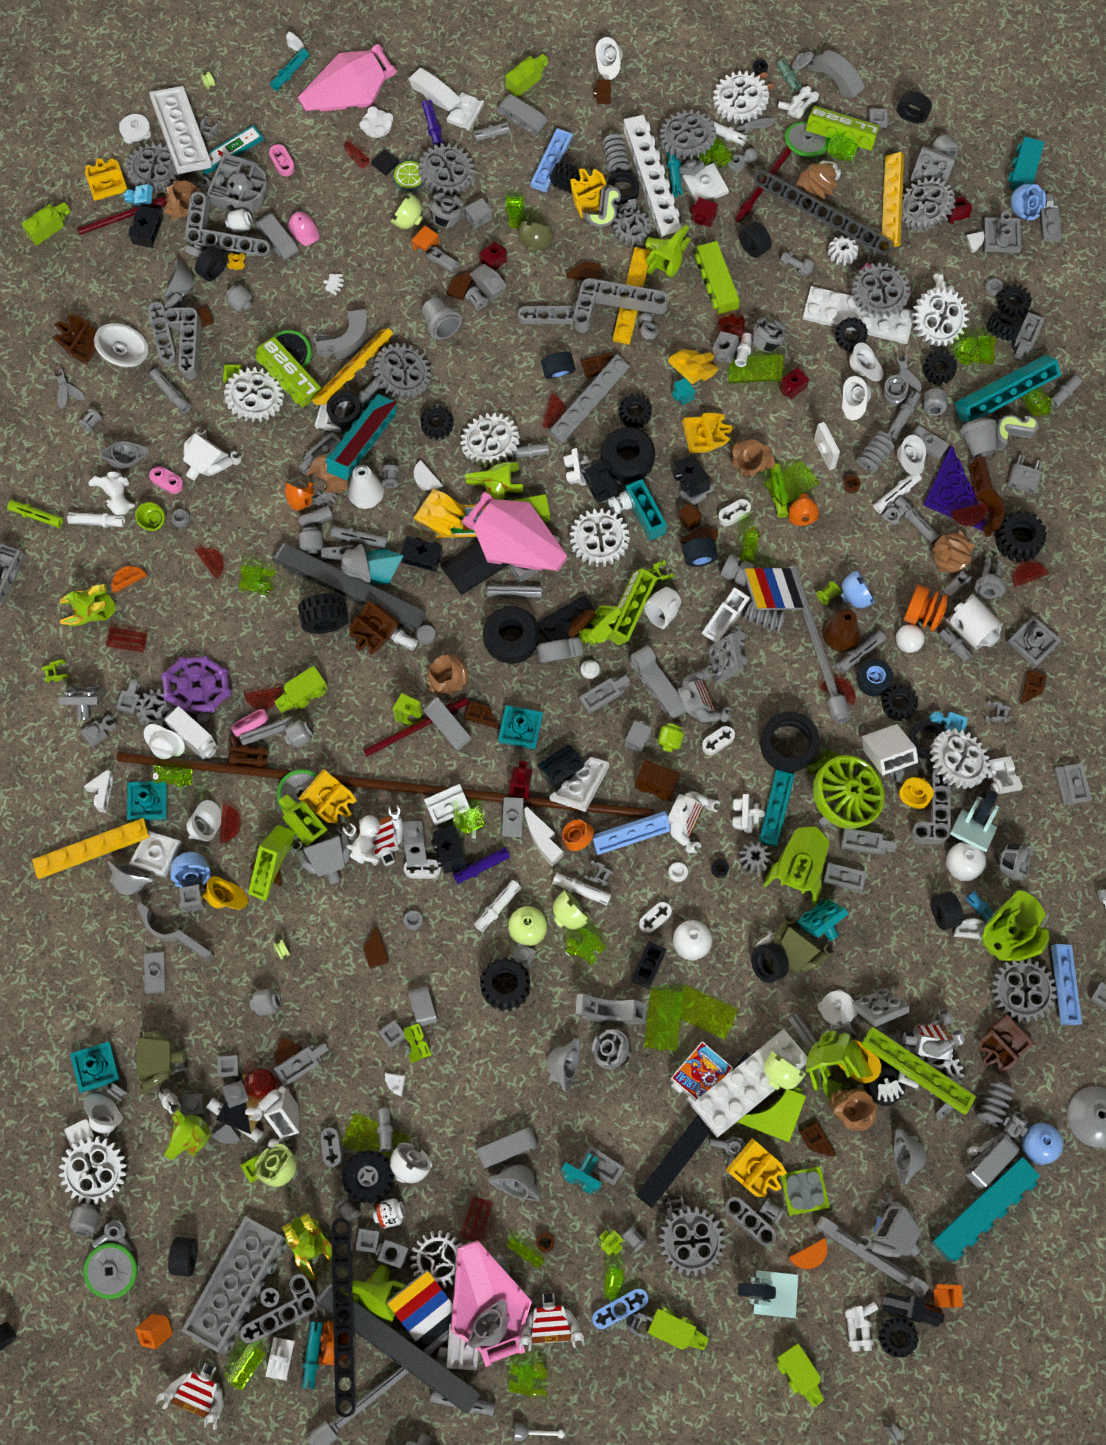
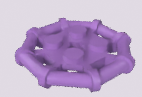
M207 655L183 658L181 656L175 664L161 675L164 689L163 699L176 707L179 706L187 714L198 712L213 713L227 697L231 696L232 691L230 690L228 678L229 671L227 668H223L212 661ZM200 664H201V667L192 666V667L188 668V666H187V665H200ZM208 666L217 673L211 674L206 670V667ZM181 668L183 672L178 677L174 676ZM221 680L222 688L216 687V681ZM198 683L200 684V687L196 686L195 688H193V684ZM171 684H176L177 690L171 691ZM214 695H218L212 702L210 701ZM178 697H180V698H182L183 700H185V701H186V704H185L184 702H182L181 700H179ZM199 701L204 703L203 705H192Z

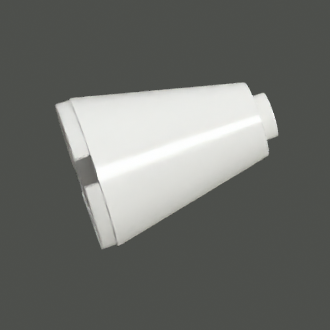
M359 465L353 470L347 494L349 500L355 506L368 509L376 506L382 500L384 487L369 467Z

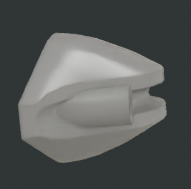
M178 258L175 260L164 297L174 295L176 292L183 298L184 295L189 293L194 284L192 274L182 265Z
M120 441L100 451L101 458L108 461L113 468L125 469L132 467L148 455L149 449L139 444Z
M359 544L355 549L345 550L341 563L343 572L349 576L370 582L371 577L363 545Z
M108 860V865L112 871L110 882L123 895L138 893L145 884L154 882L156 879L130 866Z
M574 1038L566 1046L554 1049L547 1059V1068L551 1074L550 1081L560 1083L562 1090L569 1092L577 1071L580 1039Z
M896 1129L893 1148L894 1163L901 1185L909 1183L916 1172L924 1167L926 1152L922 1144L918 1142L916 1135L908 1136L904 1130Z
M524 1165L503 1166L500 1174L489 1178L491 1185L511 1196L532 1201L540 1200V1194L534 1185L533 1172Z
M499 1300L477 1317L467 1345L473 1349L484 1345L491 1347L497 1345L503 1339L507 1332L508 1322L510 1321L507 1315L508 1304L505 1300Z

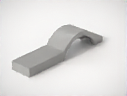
M142 903L137 906L145 927L156 939L163 942L178 940L206 961L210 962L214 956L210 951L180 930L171 934H160L154 931L151 927L152 912Z

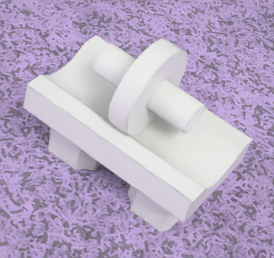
M577 448L572 449V454L564 457V463L567 468L574 467V471L566 472L567 481L570 484L579 483L582 486L587 485L580 468L590 464L593 460H589L588 456L578 453Z
M743 794V798L733 800L735 812L742 811V817H733L732 826L734 829L744 830L746 833H752L753 823L758 824L759 818L765 816V811L759 810V804L755 803L753 807L754 800L749 798V794Z
M274 1337L265 1377L287 1381L295 1341Z

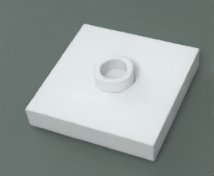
M714 163L705 166L695 176L682 175V180L695 203L699 197L711 201L729 193Z
M822 422L817 426L814 442L828 469L832 470L836 467L840 451L828 427Z
M149 831L150 838L140 841L129 864L131 867L166 878L182 842Z

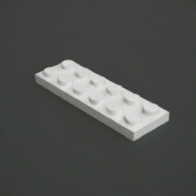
M180 86L150 92V99L177 174L212 168L184 87Z
M811 286L803 320L837 327L843 319L856 317V319H861L866 324L868 335L904 344L908 343L914 316L911 314L915 313L914 310L903 308L902 311L898 310L897 315L891 312L890 318L886 314H884L883 319H881L880 314H877L874 318L873 313L867 316L866 309L861 312L862 306H855L857 300H852L853 296ZM852 327L846 329V330L858 332L855 328H852Z
M784 1029L691 1104L692 1108L717 1138L776 1090L768 1084L770 1079L767 1078L764 1072V1064L771 1051L786 1059L799 1070L806 1065V1054Z

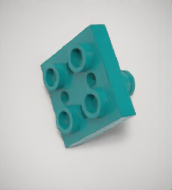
M506 705L498 743L536 750L543 712Z
M166 780L127 782L128 822L144 818L145 821L167 820L168 782Z
M829 899L820 901L811 911L804 913L796 922L801 929L817 938L825 933L828 940H834L839 935L834 925L849 914L846 908Z
M110 1041L70 1053L79 1093L82 1094L121 1081Z
M587 1153L579 1169L565 1162L561 1169V1174L565 1181L573 1185L575 1182L582 1185L581 1190L592 1195L593 1192L596 1194L599 1192L602 1183L590 1176L599 1159L594 1156L591 1163H589L592 1154Z

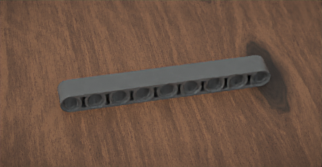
M760 170L755 173L754 182L757 186L880 254L890 253L894 249V242L891 238L770 171ZM763 173L767 177L765 183L760 181V176ZM777 182H780L782 185V188L779 192L775 190V184ZM792 190H795L797 193L795 200L790 198ZM808 198L812 201L811 208L805 206V201ZM822 207H825L828 212L825 217L820 214ZM838 215L843 218L841 225H837L835 222ZM852 224L858 226V231L855 234L850 230ZM868 232L873 234L872 242L866 240ZM884 240L889 244V248L886 251L881 248V243Z
M285 543L280 544L272 558V561L277 565L281 564L285 569L292 572L296 571L299 573L298 575L308 580L312 579L315 581L314 583L326 589L327 587L331 588V591L342 596L345 595L347 599L357 604H363V607H365L368 600H375L400 621V625L406 628L411 627L415 632H417L426 617V613L421 609L362 580L349 576L343 571Z
M327 1282L314 1301L331 1315H333V1285ZM339 1290V1300H346L348 1296ZM354 1301L355 1332L461 1411L466 1414L470 1412L480 1397V1394ZM347 1310L341 1311L338 1315L339 1321L342 1323L347 1322L350 1316Z

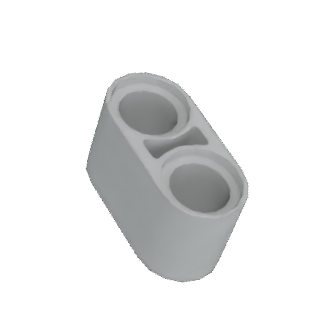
M424 986L408 991L417 1024L419 1023L420 1027L438 1022L428 987Z

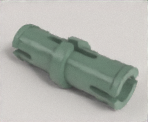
M783 59V62L780 60L776 66L783 75L782 79L784 82H787L792 93L795 92L794 89L799 91L802 86L795 76V71L791 70L786 59Z

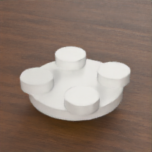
M376 107L368 108V113L365 114L359 124L360 129L370 137H383L392 128L393 115L378 110Z
M128 115L119 124L120 133L127 144L151 137L150 124L143 115Z
M841 989L830 992L818 1003V1010L830 1026H838L837 1021H841L842 1025L846 1022H851L858 1014L853 1009L852 1002L854 1000Z

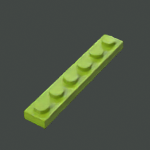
M874 1027L869 1029L861 1043L863 1047L962 1114L966 1115L969 1112L976 1098L975 1095Z

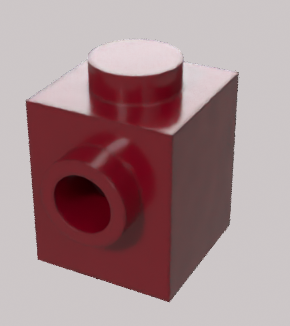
M699 197L697 202L691 206V220L698 225L711 227L718 212V204Z
M493 242L479 253V261L482 265L485 264L491 269L497 270L507 262V251L502 245L499 246L496 242Z
M796 367L781 379L780 391L784 396H788L792 400L808 387L809 378Z

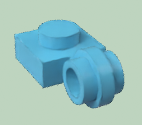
M146 184L136 186L135 191L125 190V193H123L124 201L139 206L151 204L153 186Z
M934 711L929 716V721L935 722L939 726L945 724L944 732L948 729L952 731L954 728L958 732L961 730L965 731L968 720L967 717L952 712L948 713L947 718L944 717V714Z

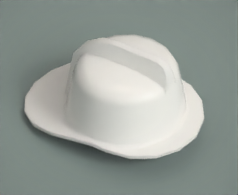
M603 37L598 41L595 49L598 71L604 79L612 80L619 73L623 53L621 47L612 38Z
M865 343L856 344L849 359L852 370L861 376H866L870 380L880 381L884 375L883 369L872 349Z
M858 376L849 377L843 386L842 409L849 420L861 418L866 411L867 402L871 398L869 385Z
M908 435L897 450V458L909 474L915 476L922 473L926 456L925 444L920 437Z
M149 724L145 727V741L156 757L168 759L179 757L183 754L185 743L177 733L157 724Z
M205 800L197 806L186 825L189 839L210 841L214 838L221 825V810L216 803Z
M90 1094L84 1099L83 1105L89 1116L91 1129L102 1133L104 1137H108L109 1133L123 1119L117 1106L103 1094Z

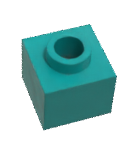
M684 378L674 383L672 395L675 401H679L681 405H684L694 400L695 390L690 382Z

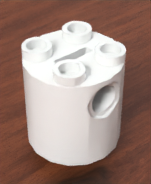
M972 594L965 601V604L961 602L954 608L956 613L950 615L946 621L975 650H978L982 646L991 647L999 640L1003 623Z

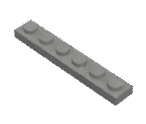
M616 354L548 432L562 444L630 366Z

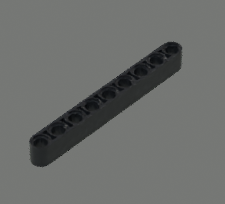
M746 1052L732 1071L751 1055ZM699 1115L695 1117L635 1195L651 1209L711 1133L710 1128Z
M337 1218L331 1226L335 1408L341 1417H350L355 1413L357 1407L352 1227L345 1218ZM339 1223L347 1224V1231L344 1234L336 1232V1227ZM342 1244L347 1245L348 1252L344 1256H339L337 1254L338 1246ZM342 1266L348 1268V1275L345 1278H339L337 1275V1270ZM342 1288H346L349 1291V1296L346 1300H339L338 1292ZM347 1310L350 1315L347 1322L341 1323L338 1315L341 1311ZM344 1332L350 1335V1341L347 1345L339 1343V1336ZM343 1355H348L351 1360L350 1365L346 1368L341 1367L339 1364V1360ZM345 1377L351 1381V1387L346 1391L340 1388V1381ZM345 1400L352 1404V1409L347 1414L343 1413L340 1409L341 1403Z

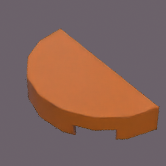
M125 566L115 572V576L112 579L111 587L113 593L146 577L147 574L137 567Z
M825 1238L788 1259L793 1265L801 1269L809 1270L818 1267L827 1255L828 1246Z

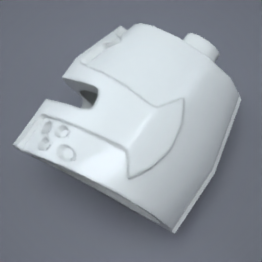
M664 587L654 593L644 607L649 620L655 626L664 629L679 611L681 605L680 596L669 587ZM662 614L665 616V620L659 616Z

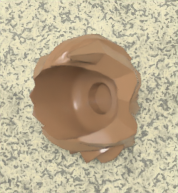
M833 164L810 165L800 174L795 186L821 199H825V194L832 195L833 188L838 186L835 180L837 174Z
M185 180L173 181L171 186L165 188L167 192V208L163 212L170 215L171 220L187 217L190 197L194 192H201V188ZM201 196L197 199L198 205L200 203Z
M752 439L738 442L733 447L731 466L737 468L739 474H744V477L749 475L752 478L758 471L763 472L766 468H774L775 466L774 456L770 447L763 445L757 440Z
M328 455L316 457L306 476L313 473L314 476L316 475L327 482L326 494L343 493V490H348L347 480L327 472L326 458Z
M959 531L957 534L942 535L933 548L934 560L940 568L937 571L953 573L963 570L972 561L970 555L976 544L970 543L971 539L967 538L962 531Z
M453 654L441 655L439 658H435L434 663L429 666L427 671L428 680L426 683L430 685L429 691L433 692L437 697L444 694L452 696L454 691H462L463 686L468 682L466 663Z
M861 1087L852 1090L845 1089L844 1091L838 1089V1092L832 1091L831 1101L828 1102V1106L831 1107L835 1117L848 1129L855 1131L867 1130L875 1121L878 1105L872 1101V1094L868 1095Z

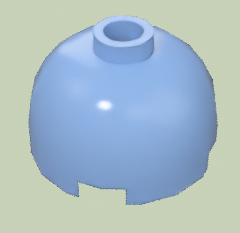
M1023 184L1016 188L1010 203L1014 214L1025 220L1038 218L1040 216L1038 213L1046 204L1045 191L1041 190L1038 184Z
M858 570L852 572L844 579L842 584L844 593L841 596L846 604L850 603L853 607L859 609L876 603L874 597L870 594L869 587Z
M186 852L174 859L170 875L171 880L175 882V886L182 888L198 883L205 885L211 877L208 861L204 856L196 852Z
M1037 1123L1028 1127L1029 1130L1021 1138V1146L1027 1159L1040 1165L1050 1164L1057 1160L1063 1151L1064 1145L1062 1135L1058 1129L1046 1123Z

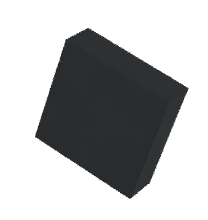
M386 149L371 161V164L385 176L400 164L399 160Z

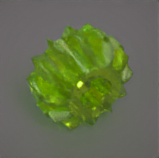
M833 136L829 141L827 152L836 159L851 161L857 153L858 144L844 136Z

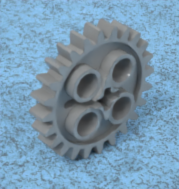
M692 109L689 113L684 110L683 114L677 112L676 117L671 114V120L665 119L666 124H662V129H660V142H662V147H665V152L670 151V156L676 154V158H679L682 155L683 160L687 156L692 159L693 155L699 158V153L705 155V149L711 150V145H714V140H716V127H714V122H711V117L706 118V113L700 115V111L694 114Z
M153 142L152 146L149 147L146 143L145 148L139 146V151L133 150L134 155L129 154L130 160H127L126 169L128 178H131V183H135L136 186L149 184L158 193L159 189L165 192V187L171 186L173 181H181V175L184 173L177 174L167 145L162 147V144L159 143L158 146H155Z
M441 143L440 148H438L435 144L434 150L429 147L428 152H423V157H420L418 175L421 176L420 181L425 182L424 187L430 186V192L435 189L436 194L445 192V195L449 193L450 197H452L453 192L459 195L460 190L465 192V188L470 187V182H473L475 165L472 164V158H468V152L463 154V148L457 150V145L451 148L450 143H448L447 147H444V144Z
M934 177L928 181L925 178L923 183L918 180V185L912 183V189L906 188L907 194L902 195V221L908 228L912 227L915 230L918 227L920 232L923 227H925L926 231L929 230V226L935 229V224L942 225L941 220H948L946 215H952L950 209L955 208L953 204L956 202L955 194L946 181L942 182L940 178L935 181Z
M880 262L877 267L872 263L870 269L865 266L864 271L859 270L858 276H855L852 283L851 294H854L852 300H857L855 306H862L860 311L862 312L866 309L867 316L873 313L874 318L877 314H880L881 319H883L884 314L890 318L891 312L897 315L898 310L902 311L903 305L906 306L907 299L910 296L909 280H905L906 275L900 276L901 270L894 271V265L888 268V263L884 267H882Z
M398 343L394 347L389 344L388 348L383 347L382 351H379L374 360L375 364L372 369L375 372L373 376H378L375 382H381L382 384L379 388L385 387L386 394L391 391L392 397L398 394V398L401 399L404 395L406 400H408L410 395L412 398H415L417 394L420 396L430 382L428 378H430L431 373L428 371L431 367L426 366L428 360H422L424 354L418 355V349L412 351V345L406 348L405 343H403L402 347Z
M1030 958L1026 963H1024V960L1018 961V963L1014 960L1010 961V964L1004 963V969L1000 967L997 970L999 974L993 976L997 981L991 983V986L996 987V989L990 992L991 994H996L992 1001L1000 1003L996 1008L1004 1009L1002 1015L1009 1013L1011 1018L1015 1016L1017 1023L1022 1018L1025 1024L1030 1021V1018L1033 1022H1036L1037 1016L1043 1019L1045 1017L1044 1013L1048 1014L1051 1012L1048 1007L1055 1006L1051 1000L1057 998L1056 995L1052 994L1057 988L1051 986L1055 980H1049L1048 978L1052 973L1048 972L1045 974L1046 966L1038 968L1039 962L1037 961L1032 965ZM1029 976L1036 978V985L1029 982ZM1009 977H1014L1017 980V985L1010 984ZM1022 987H1024V990H1028L1026 994H1024V991H1020ZM1012 996L1019 1000V1005H1014L1011 1002ZM1031 996H1036L1039 999L1038 1005L1032 1003Z
M687 1206L685 1213L679 1208V1215L677 1216L674 1213H670L672 1220L665 1219V1222L668 1224L667 1227L660 1226L665 1232L658 1235V1237L663 1239V1242L658 1243V1246L664 1247L660 1254L667 1255L664 1262L671 1261L672 1263L669 1267L671 1269L678 1266L677 1273L679 1274L685 1269L686 1276H689L690 1271L693 1272L694 1276H697L698 1270L702 1274H706L705 1267L713 1270L711 1263L719 1264L716 1257L723 1256L719 1249L726 1248L725 1245L720 1244V1241L726 1239V1237L719 1235L724 1229L716 1227L720 1221H712L713 1214H709L706 1217L705 1209L699 1213L698 1207H694L693 1212H691L690 1207ZM702 1223L705 1225L706 1230L703 1235H698L696 1227ZM678 1226H683L685 1234L679 1238L676 1236L675 1230ZM691 1236L695 1239L710 1238L707 1242H694L693 1247L688 1243L673 1244L674 1241L690 1240ZM706 1245L708 1253L706 1256L701 1257L698 1249L700 1246ZM685 1247L687 1249V1256L680 1259L678 1257V1250Z

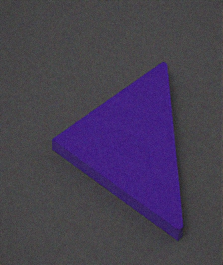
M950 446L923 506L984 531L983 528L988 525L984 512L976 500L972 486L968 482L961 462L954 452V447Z

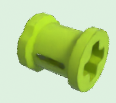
M830 581L828 586L822 591L816 592L817 598L825 606L829 604L832 598L841 594L840 588L833 581Z

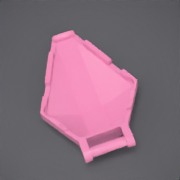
M380 44L375 45L368 51L338 53L298 96V100L305 112L320 110V112L341 110L353 106H358V108L371 107L384 81L394 76L397 70L383 53V48ZM376 56L379 57L380 61L386 68L385 71L382 70L381 65L375 58Z
M483 492L477 505L468 516L463 518L462 523L475 531L486 561L489 563L513 564L515 567L541 571L542 569L558 572L567 560V554L530 502L496 500L486 492ZM488 504L475 523L474 519L478 516V514L481 512L484 506Z
M476 1240L457 1249L451 1332L468 1343L477 1317L499 1300H505L508 1304L507 1315L510 1318L505 1336L495 1346L484 1345L476 1348L481 1352L485 1367H488L497 1360L516 1353H525L523 1345L521 1346V1351L519 1350V1340L532 1301L484 1246ZM515 1340L516 1344L491 1354L487 1352L491 1348Z

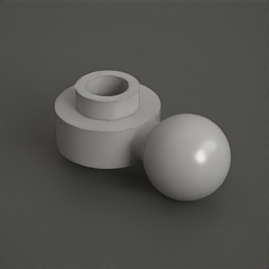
M750 148L745 151L743 156L741 154L731 155L728 158V168L733 172H741L745 168V162L752 163L757 160V151Z
M642 312L639 315V323L642 325L640 333L645 339H655L659 329L652 323L653 317L649 312Z

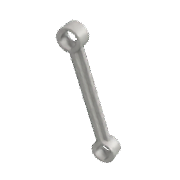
M822 1216L820 1217L815 1226L816 1230L840 1243L901 1283L918 1297L924 1298L929 1289L925 1282L908 1274L881 1255L872 1252L870 1248L863 1251L859 1250L857 1245L862 1244L861 1242L839 1229L830 1220Z

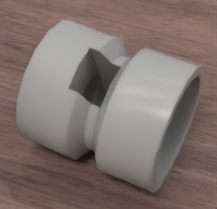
M892 375L886 380L883 397L888 404L898 406L904 403L909 387L906 378L900 375Z
M730 554L722 569L721 576L729 580L735 579V583L745 587L747 582L743 570L745 568H754L755 565L747 561L741 562V558Z

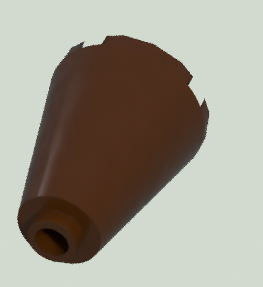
M844 609L824 625L823 639L831 649L840 652L849 651L859 642V624L857 616L852 610Z

